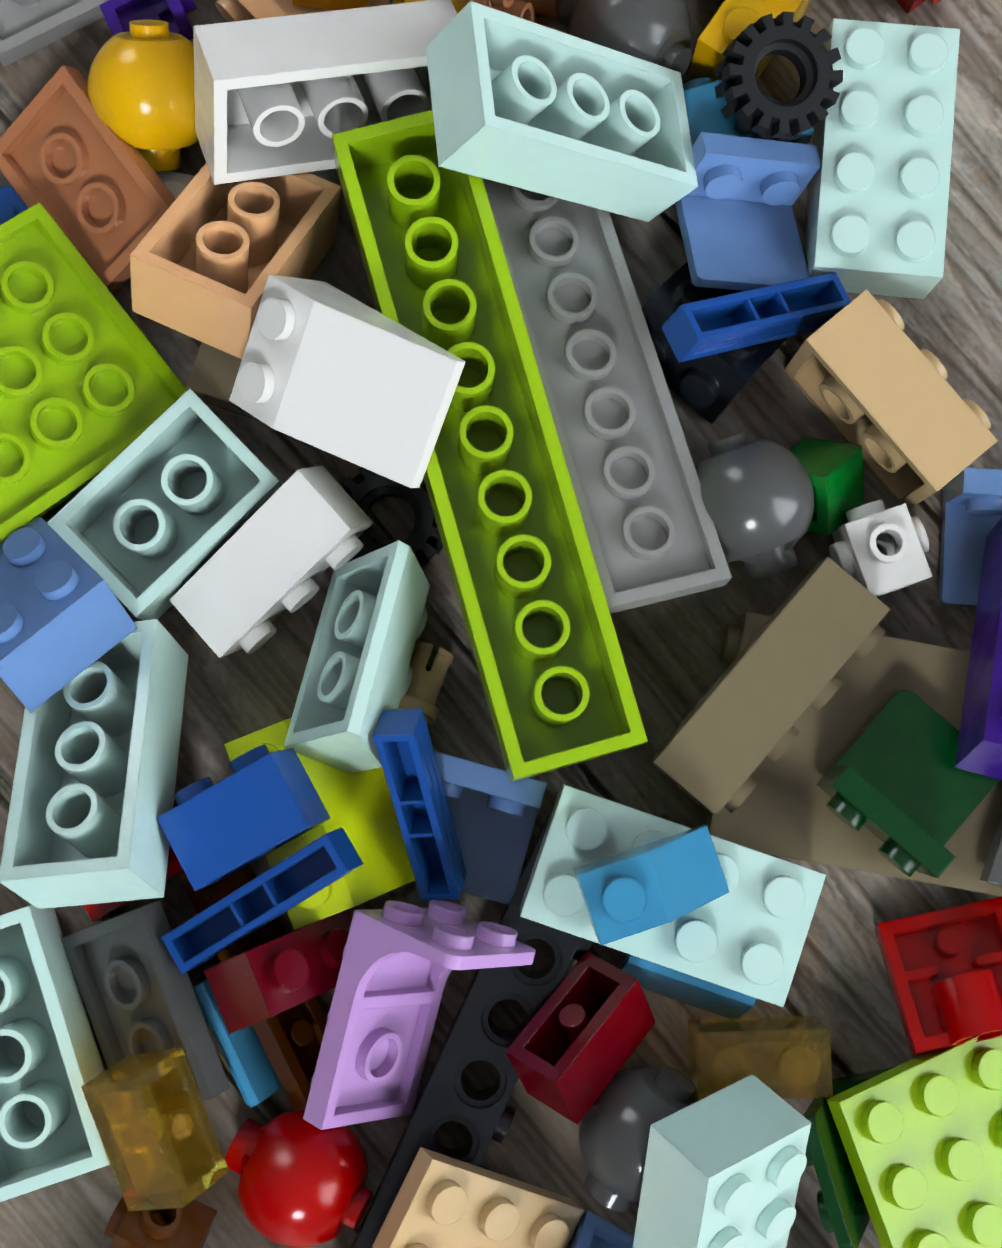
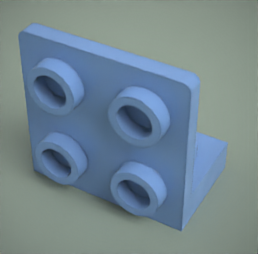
M701 132L692 146L698 187L675 203L693 285L705 288L748 291L809 278L792 205L821 167L817 146Z
M966 467L943 487L939 602L943 605L977 607L986 536L1002 518V469Z
M434 750L467 872L461 892L503 904H510L519 881L547 782L528 777L510 783L506 770Z

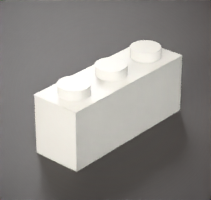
M323 465L298 469L169 601L219 658L241 649L247 654H251L276 633L277 629L272 622L285 609L290 613L295 612L318 592L320 587L314 581L329 566L333 570L341 568L362 549L364 544L358 537L373 522Z

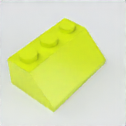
M291 718L224 744L230 762L261 745H266L270 753L285 750L286 748H283ZM296 753L331 819L267 854L266 857L270 868L324 834L341 827L346 832L364 864L288 910L287 913L294 930L353 908L415 881L382 768L350 774Z

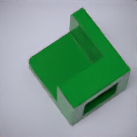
M804 438L791 448L790 451L804 465L814 490V512L807 531L830 535L847 519L845 512L861 506L864 502L862 445Z

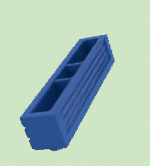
M832 272L682 304L670 316L669 320L662 325V330L680 363L816 331L847 306L851 300L837 274Z
M423 709L382 710L372 737L383 767L417 884L420 900L460 899L467 872Z
M341 827L324 834L161 938L179 971L183 974L208 961L364 863L346 832Z

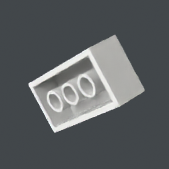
M427 0L193 26L195 133L214 185L335 169L332 134L432 110L426 45L457 15L451 0Z

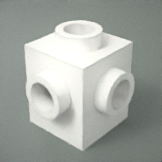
M881 499L845 512L849 523L842 525L832 532L835 543L829 546L831 559L876 597L933 577L924 554L929 551V540L926 530L917 516H910L906 503L886 510Z

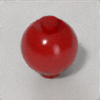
M305 1109L284 1112L265 1125L248 1118L235 1135L223 1163L225 1168L240 1175L237 1196L241 1209L249 1223L268 1240L291 1248H308L324 1244L337 1237L344 1225L355 1229L362 1219L373 1195L371 1190L364 1187L369 1173L364 1149L354 1132L348 1126L320 1130L303 1119Z

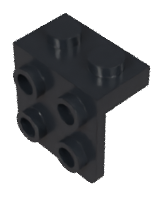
M686 262L649 296L642 307V311L668 387L708 422L713 424L752 376L789 337L679 363L662 330V325L669 320L677 308L682 304L743 292L741 290L705 288L693 285L688 262Z

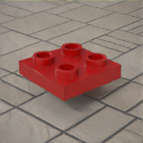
M1002 896L877 923L874 929L912 1057L962 1045L977 1036L976 1042L1002 1037Z

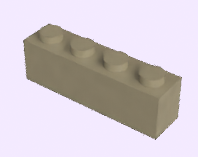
M827 557L820 561L805 576L648 762L707 813L717 815L723 807L730 813L734 812L757 785V782L750 775L767 756L773 762L777 761L797 739L800 731L793 724L810 705L815 711L820 710L840 688L843 681L836 676V673L852 655L858 661L862 660L881 640L886 631L878 624L890 611V608L831 558Z

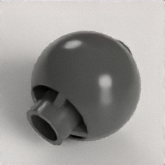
M562 0L559 20L564 26L568 27L567 34L681 72V77L686 72L692 57L690 49L692 27L684 0Z
M744 431L708 444L711 456L699 461L695 469L701 483L703 504L714 522L726 561L738 560L743 562L750 581L777 574L797 565L798 560L793 546L806 534L814 512V490L804 465L790 450L774 441L761 438L748 442Z
M636 1066L620 1070L579 1122L580 1150L583 1160L590 1170L585 1179V1186L592 1197L603 1206L613 1211L627 1212L634 1202L639 1203L651 1124L700 1100L695 1093L696 1087L694 1083L684 1073L669 1066H663L661 1069L649 1066Z

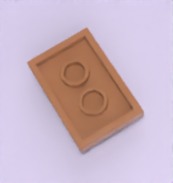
M62 65L0 137V171L28 208L38 202L42 204L113 295L131 277L130 254L176 199L139 149H135L123 141L98 117L88 96V81L81 71L76 67Z

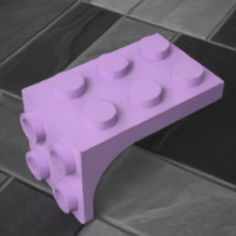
M430 900L428 908H420L401 901H386L384 909L354 910L331 1007L327 1015V1023L315 1071L311 1079V1088L303 1119L320 1130L412 1114L443 990L451 971L532 965L536 950L517 941L518 932L515 929L494 922L482 921L477 923L467 918V908L449 901Z

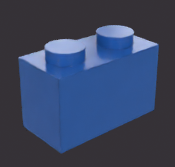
M261 745L242 754L229 763L234 774L215 785L210 777H206L185 787L174 795L178 806L157 818L194 891L225 879L331 819L294 748L270 753L266 745Z

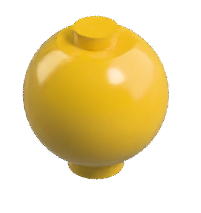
M133 20L129 22L130 31L117 33L111 37L96 54L88 75V96L96 114L104 124L131 147L139 149L155 172L176 170L181 167L180 148L191 146L198 141L195 133L194 46L183 35L169 32V23L166 21Z

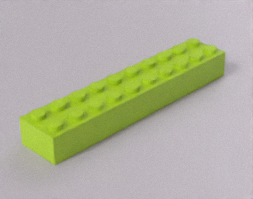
M432 110L332 134L336 170L376 311L466 361L424 474V481L510 783L634 748L648 742L483 179L438 166Z

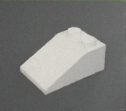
M269 274L229 401L274 430L409 488H420L466 361L327 282Z

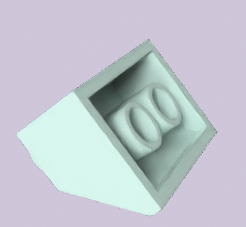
M398 540L347 562L337 570H333L283 748H294L296 753L350 774L382 767L372 735L382 710L398 709L400 699L405 695L412 679V669L409 666L415 641L421 635L427 621V610L424 607L430 584L409 545Z

